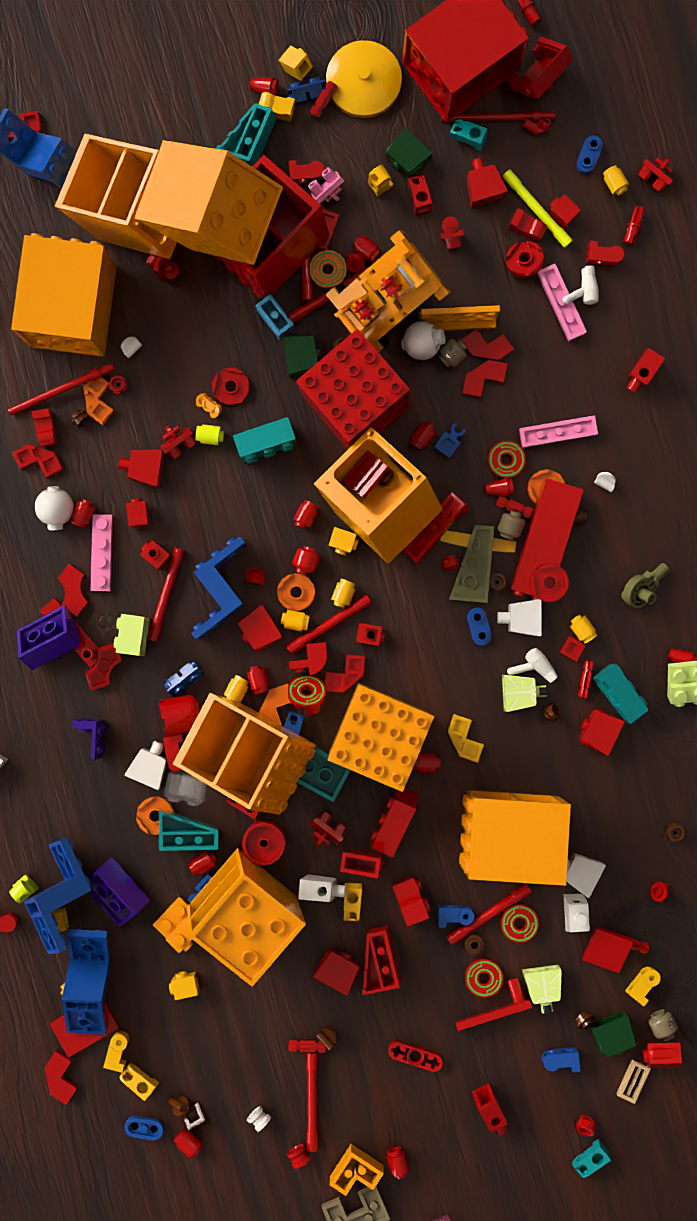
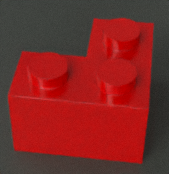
M412 875L392 883L407 927L429 918L428 912L431 910L426 897L422 898L420 890L423 889L419 879L415 880Z

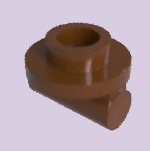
M324 1028L316 1035L329 1051L338 1042L337 1034L332 1029Z
M171 1097L168 1101L169 1105L173 1107L174 1115L177 1117L184 1116L189 1110L190 1102L186 1097L178 1099Z

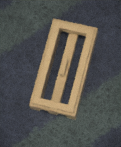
M632 1059L616 1093L617 1096L635 1104L651 1068H647V1065L645 1066L643 1063ZM635 1066H636L637 1068H636V1070H635V1072H634V1074H633V1076H632V1079H631V1081H630V1083H629V1085H628V1088H627L625 1094H623L624 1091H625V1089H626V1086H627V1084H628V1082H629V1080H630V1077H631V1075H632V1073H633V1071H634V1068H635ZM641 1069H643L644 1071L631 1098L629 1097Z

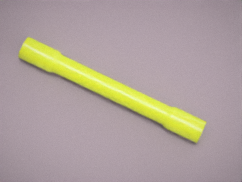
M509 169L502 176L504 181L512 190L516 191L538 218L547 225V228L553 233L557 241L566 248L573 241L571 237L552 219L522 185L519 178Z

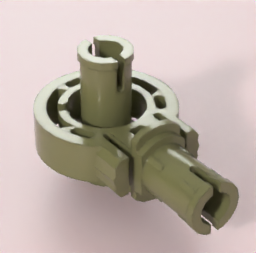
M661 563L651 573L646 571L642 575L632 577L625 585L624 591L621 594L625 603L634 608H641L647 603L653 604L657 599L654 591L659 587V581L670 572L668 566Z

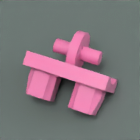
M328 167L321 174L326 180L322 185L316 180L308 185L312 197L319 204L324 199L327 202L332 198L336 201L340 199L337 194L342 190L339 186L344 180L337 171L334 172Z

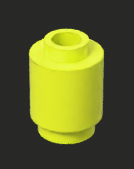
M205 424L197 426L196 441H200L202 444L218 446L220 442H223L224 431H221L220 426Z

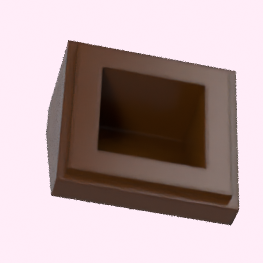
M199 1103L189 1107L188 1112L183 1116L188 1130L192 1132L209 1123Z

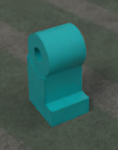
M456 119L449 135L452 139L471 145L475 150L481 152L488 137V131L485 127Z
M598 1138L590 1148L573 1160L572 1165L582 1178L588 1177L611 1161L610 1152Z

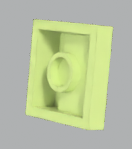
M697 661L668 664L667 697L671 704L682 707L685 703L693 702L697 705Z

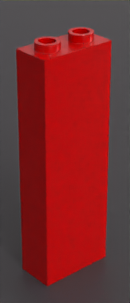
M548 478L544 479L510 589L514 590L513 594L525 597V594L532 595V600H537L538 598H536L530 588V577L533 571L544 564H556L560 567L584 489ZM551 577L546 578L544 581L545 587L552 588L554 586V579Z

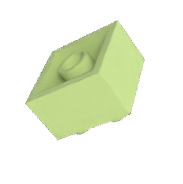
M121 614V618L118 617L116 628L119 629L118 637L114 639L116 653L145 656L150 618Z

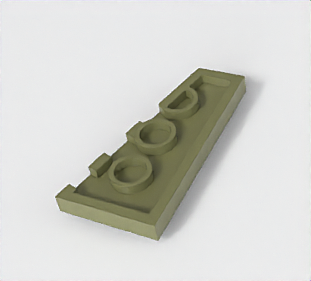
M475 525L449 600L488 603L494 526Z

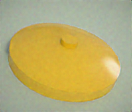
M356 41L345 45L332 57L327 69L326 84L330 80L338 86L336 92L331 94V100L341 111L357 118H371L386 112L395 103L401 90L402 73L398 60L385 46L372 41Z

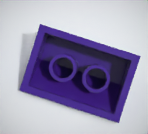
M65 605L17 630L18 658L31 670L81 645L79 630Z
M112 857L89 877L91 891L88 893L119 928L150 901L146 893L134 883L132 877L127 875L121 868V865Z

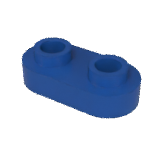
M589 136L582 146L576 162V168L581 174L591 173L596 166L603 147L602 140L597 136ZM590 143H595L596 147H592ZM584 160H588L590 164H584Z
M473 608L467 614L472 640L477 645H486L491 640V631L486 613L481 608ZM475 614L480 615L481 618L479 621L474 620ZM480 632H483L485 634V638L483 640H481L478 636Z
M134 1115L127 1119L124 1129L130 1137L154 1141L162 1136L164 1125L159 1119ZM132 1123H137L139 1127H133ZM151 1126H156L158 1130H152Z

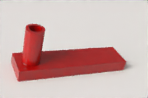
M451 492L441 504L443 510L404 549L416 563L422 561L460 514L468 513L469 506L456 493Z
M53 598L40 612L45 616L62 606L56 598ZM74 620L79 630L81 644L74 650L92 668L97 661V648L99 647Z
M518 977L507 980L514 1003L455 1021L457 1030L460 1031L532 1008L530 1000L524 998Z

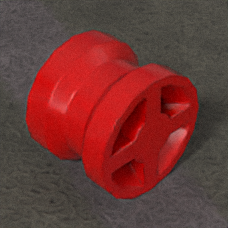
M304 1144L294 1146L286 1154L292 1160L294 1169L304 1166L311 1159L309 1154L305 1152Z

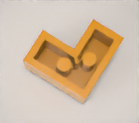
M350 1144L330 1175V1186L345 1196L356 1180L374 1190L384 1174L383 1164L353 1144Z

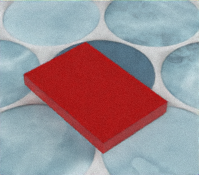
M106 1001L104 1003L107 1026L106 1035L67 1033L64 1015L50 1022V1026L68 1058L119 1029L120 1026Z

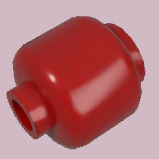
M307 546L298 548L292 561L293 566L296 567V572L305 576L307 573H314L320 560V556L317 554L318 551Z

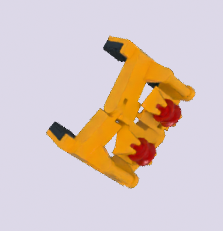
M399 230L390 237L395 246L366 269L348 287L342 282L326 294L338 309L334 316L342 321L351 334L358 328L377 352H380L390 343L385 334L431 295L434 294L440 301L451 293L403 230ZM400 265L415 283L412 289H410L412 286L397 269ZM377 290L381 293V295H382V296L385 298V300L388 302L387 304H386V302L383 300V298L379 295V293L377 292Z

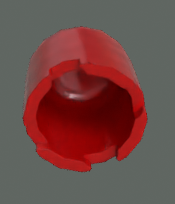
M185 695L159 700L161 717L165 722L164 731L166 737L190 732L203 707L195 696Z

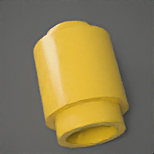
M616 165L608 168L603 173L604 181L613 195L617 194L620 196L628 190L629 182L622 170Z
M344 579L337 583L331 600H334V605L344 608L345 605H350L355 592L354 583Z
M287 610L286 613L282 614L281 624H284L285 629L301 632L302 630L307 631L309 615L293 610Z
M579 614L571 620L570 628L584 644L597 636L596 629L585 615L581 617Z
M235 675L234 679H231L224 695L228 699L241 703L249 688L247 686L249 681Z

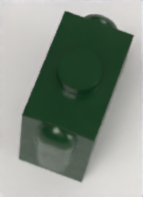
M405 127L385 151L386 159L391 163L392 168L398 173L401 172L407 178L415 176L423 166L432 160L433 154Z
M308 334L283 337L290 378L305 374L318 363L317 358H321L320 348L315 347L314 336Z
M625 1011L601 1019L590 1026L600 1053L606 1055L607 1058L615 1054L622 1055L627 1052V1049L636 1046L637 1039Z

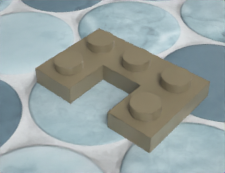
M366 1185L357 1188V1193L364 1207L349 1214L346 1213L340 1197L325 1202L321 1206L327 1221L390 1220V1215L377 1185L374 1190Z

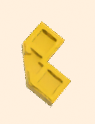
M453 714L447 732L458 755L478 763L484 744L466 738L472 720Z

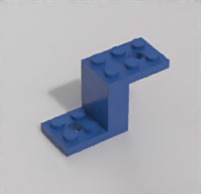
M4 108L0 115V154L27 175L53 182L62 189L77 151L62 138L36 132L13 112ZM10 132L14 133V140L12 142L8 140Z
M241 537L231 538L226 543L227 547L223 550L217 549L211 554L212 558L209 561L203 560L195 567L197 569L194 571L195 575L222 608L221 611L218 609L213 611L209 615L210 619L208 621H201L193 627L195 631L191 634L197 640L202 639L245 605L218 570L220 566L247 546Z
M67 837L49 844L50 850L65 880L24 900L25 906L48 954L60 953L67 949L65 946L66 939L62 933H59L56 927L58 926L57 920L50 912L91 891L90 880L86 875L84 876L81 869L82 863L79 858H76L73 852L74 846Z
M68 929L67 942L70 962L61 999L66 1032L106 1035L107 1026L104 1003L111 971L108 932L102 930Z

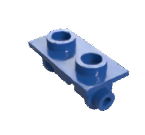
M315 77L308 79V84L302 85L301 81L290 84L291 88L287 89V91L291 90L292 93L289 97L294 98L295 103L307 100L306 92H309L311 99L317 98L322 90L326 89L325 86L321 85L325 80Z
M195 661L189 662L180 669L182 677L175 673L166 680L164 686L168 693L176 697L181 695L192 683L199 681L205 673L198 668L199 666Z

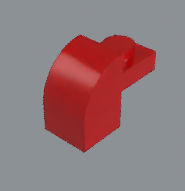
M326 642L306 644L308 660L290 661L289 669H294V673L305 672V668L309 667V675L319 672L327 661Z

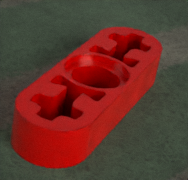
M394 1040L388 1046L389 1056L394 1060L431 1072H437L442 1068V1057L435 1051L400 1040ZM400 1046V1050L406 1052V1048H409L406 1053L407 1058H404L403 1052L394 1054L392 1048ZM418 1051L421 1054L420 1059L413 1061L410 1058L411 1052ZM424 1054H427L426 1058L429 1060H433L435 1057L438 1064L435 1063L434 1066H431V1062L425 1060V1064H423Z

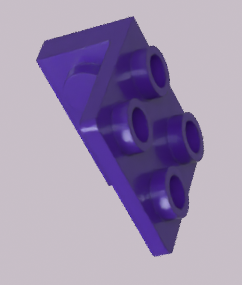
M80 718L73 720L72 728L78 729V732L92 731L91 760L95 761L101 758L102 754L105 753V743H102V735L106 733V724H103V719Z

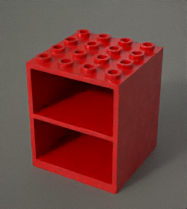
M446 0L405 29L402 64L439 115L442 117V114H445L444 119L447 124L453 117V114L462 113L508 80L506 75H510L514 70L519 72L529 35L526 29L518 24L515 14L512 11L509 12L506 8L504 0Z
M265 155L252 167L283 186L254 265L212 255L218 262L222 260L226 265V269L231 274L236 273L240 277L239 280L246 287L250 285L253 289L252 292L259 299L262 297L266 298L270 294L273 296L329 236L322 205Z
M358 328L296 380L304 400L347 450L370 427L380 434L411 408L409 387Z

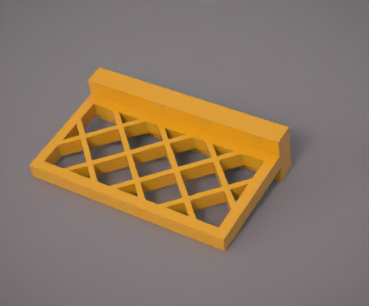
M500 305L421 309L419 321L429 322L436 329H443V331L495 329Z

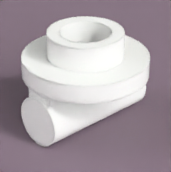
M128 337L122 342L121 349L130 358L142 344L136 337Z
M601 472L597 475L594 483L612 492L615 487L616 478L609 472Z

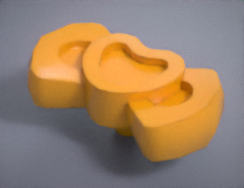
M206 393L197 396L196 405L203 407L206 412H209L211 418L221 415V405L217 404L211 397H208Z

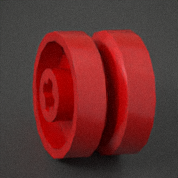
M267 819L259 820L250 825L244 834L242 842L243 851L246 857L253 863L263 866L269 865L277 861L283 854L286 837L282 827L276 822ZM266 840L268 843L266 846H263V843H260V841Z

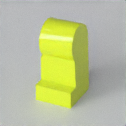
M25 874L13 885L9 893L17 903L21 904L39 887L28 874Z

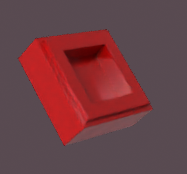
M569 636L559 653L577 662L586 645Z

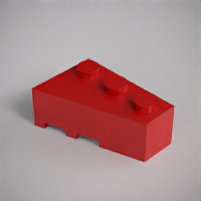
M404 788L403 792L396 789L393 798L390 797L386 808H388L386 813H382L378 822L380 824L379 829H375L372 834L373 849L388 856H394L416 811L419 793Z
M389 925L371 928L367 933L362 995L400 988L403 982Z

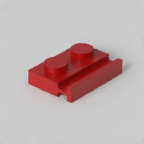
M367 450L342 481L362 498L366 499L390 468Z

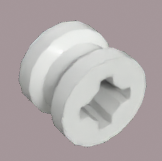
M258 1106L249 1115L247 1122L252 1123L255 1126V1130L259 1132L267 1125L271 1116L265 1114L263 1108Z

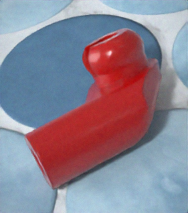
M526 118L522 127L538 135L549 130L551 120L544 118L534 123Z

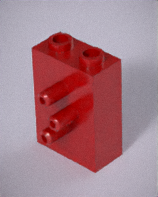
M543 37L539 38L538 44L532 50L537 61L521 78L517 70H514L510 75H506L511 90L539 99L546 90L553 88V82L573 61L567 45Z

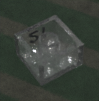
M172 770L168 773L164 796L168 797V800L172 802L184 800L187 801L188 805L199 806V804H203L206 801L209 785L187 772Z

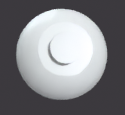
M419 321L407 328L401 340L403 350H406L407 354L412 358L427 360L439 351L440 345L445 344V334L443 329H436L429 322Z
M58 486L47 487V490L41 492L35 501L36 515L43 523L47 524L48 530L63 529V524L71 518L74 510L72 498L66 491L60 490Z

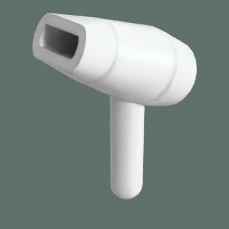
M586 266L581 270L582 286L580 289L563 297L562 301L564 304H568L581 296L583 303L587 305H592L599 301V289L594 266Z
M537 648L531 649L526 654L525 658L528 663L511 667L507 670L509 675H514L535 669L550 683L557 678L554 668L546 656Z

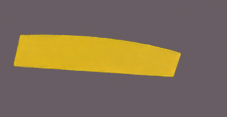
M446 531L441 537V541L468 547L472 534ZM493 538L492 551L515 552L516 541Z

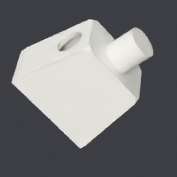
M541 600L509 604L508 612H498V624H508L509 632L541 636Z
M154 741L150 750L142 748L124 776L159 790L162 786L167 766L166 757L161 755L164 744Z
M573 853L570 859H567L566 882L590 898L606 865L601 861Z
M308 874L300 879L298 899L331 902L335 899V896L345 897L346 886L337 885L336 878Z
M582 893L564 894L565 930L567 932L590 931L589 908L585 896Z

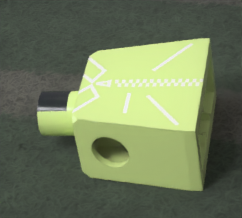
M502 675L505 712L536 706V697H547L546 685L536 686L535 678Z
M559 965L522 969L533 1004H540L541 1013L553 1012L552 1002L560 1001L561 968Z

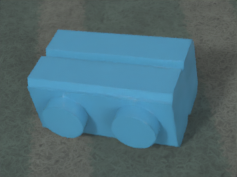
M271 294L256 305L257 312L279 340H282L283 337H286L295 329L293 322L287 317Z

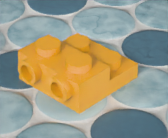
M181 896L153 923V926L178 953L182 950L186 952L193 945L192 939L189 937L187 906L189 904Z

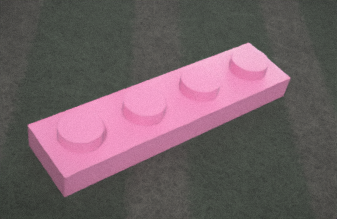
M556 264L541 269L537 275L568 342L586 334L587 331L573 301L568 304H564L562 301L563 297L567 296L569 292Z
M594 415L519 428L522 448L596 436L598 435Z
M93 514L91 591H111L113 515Z

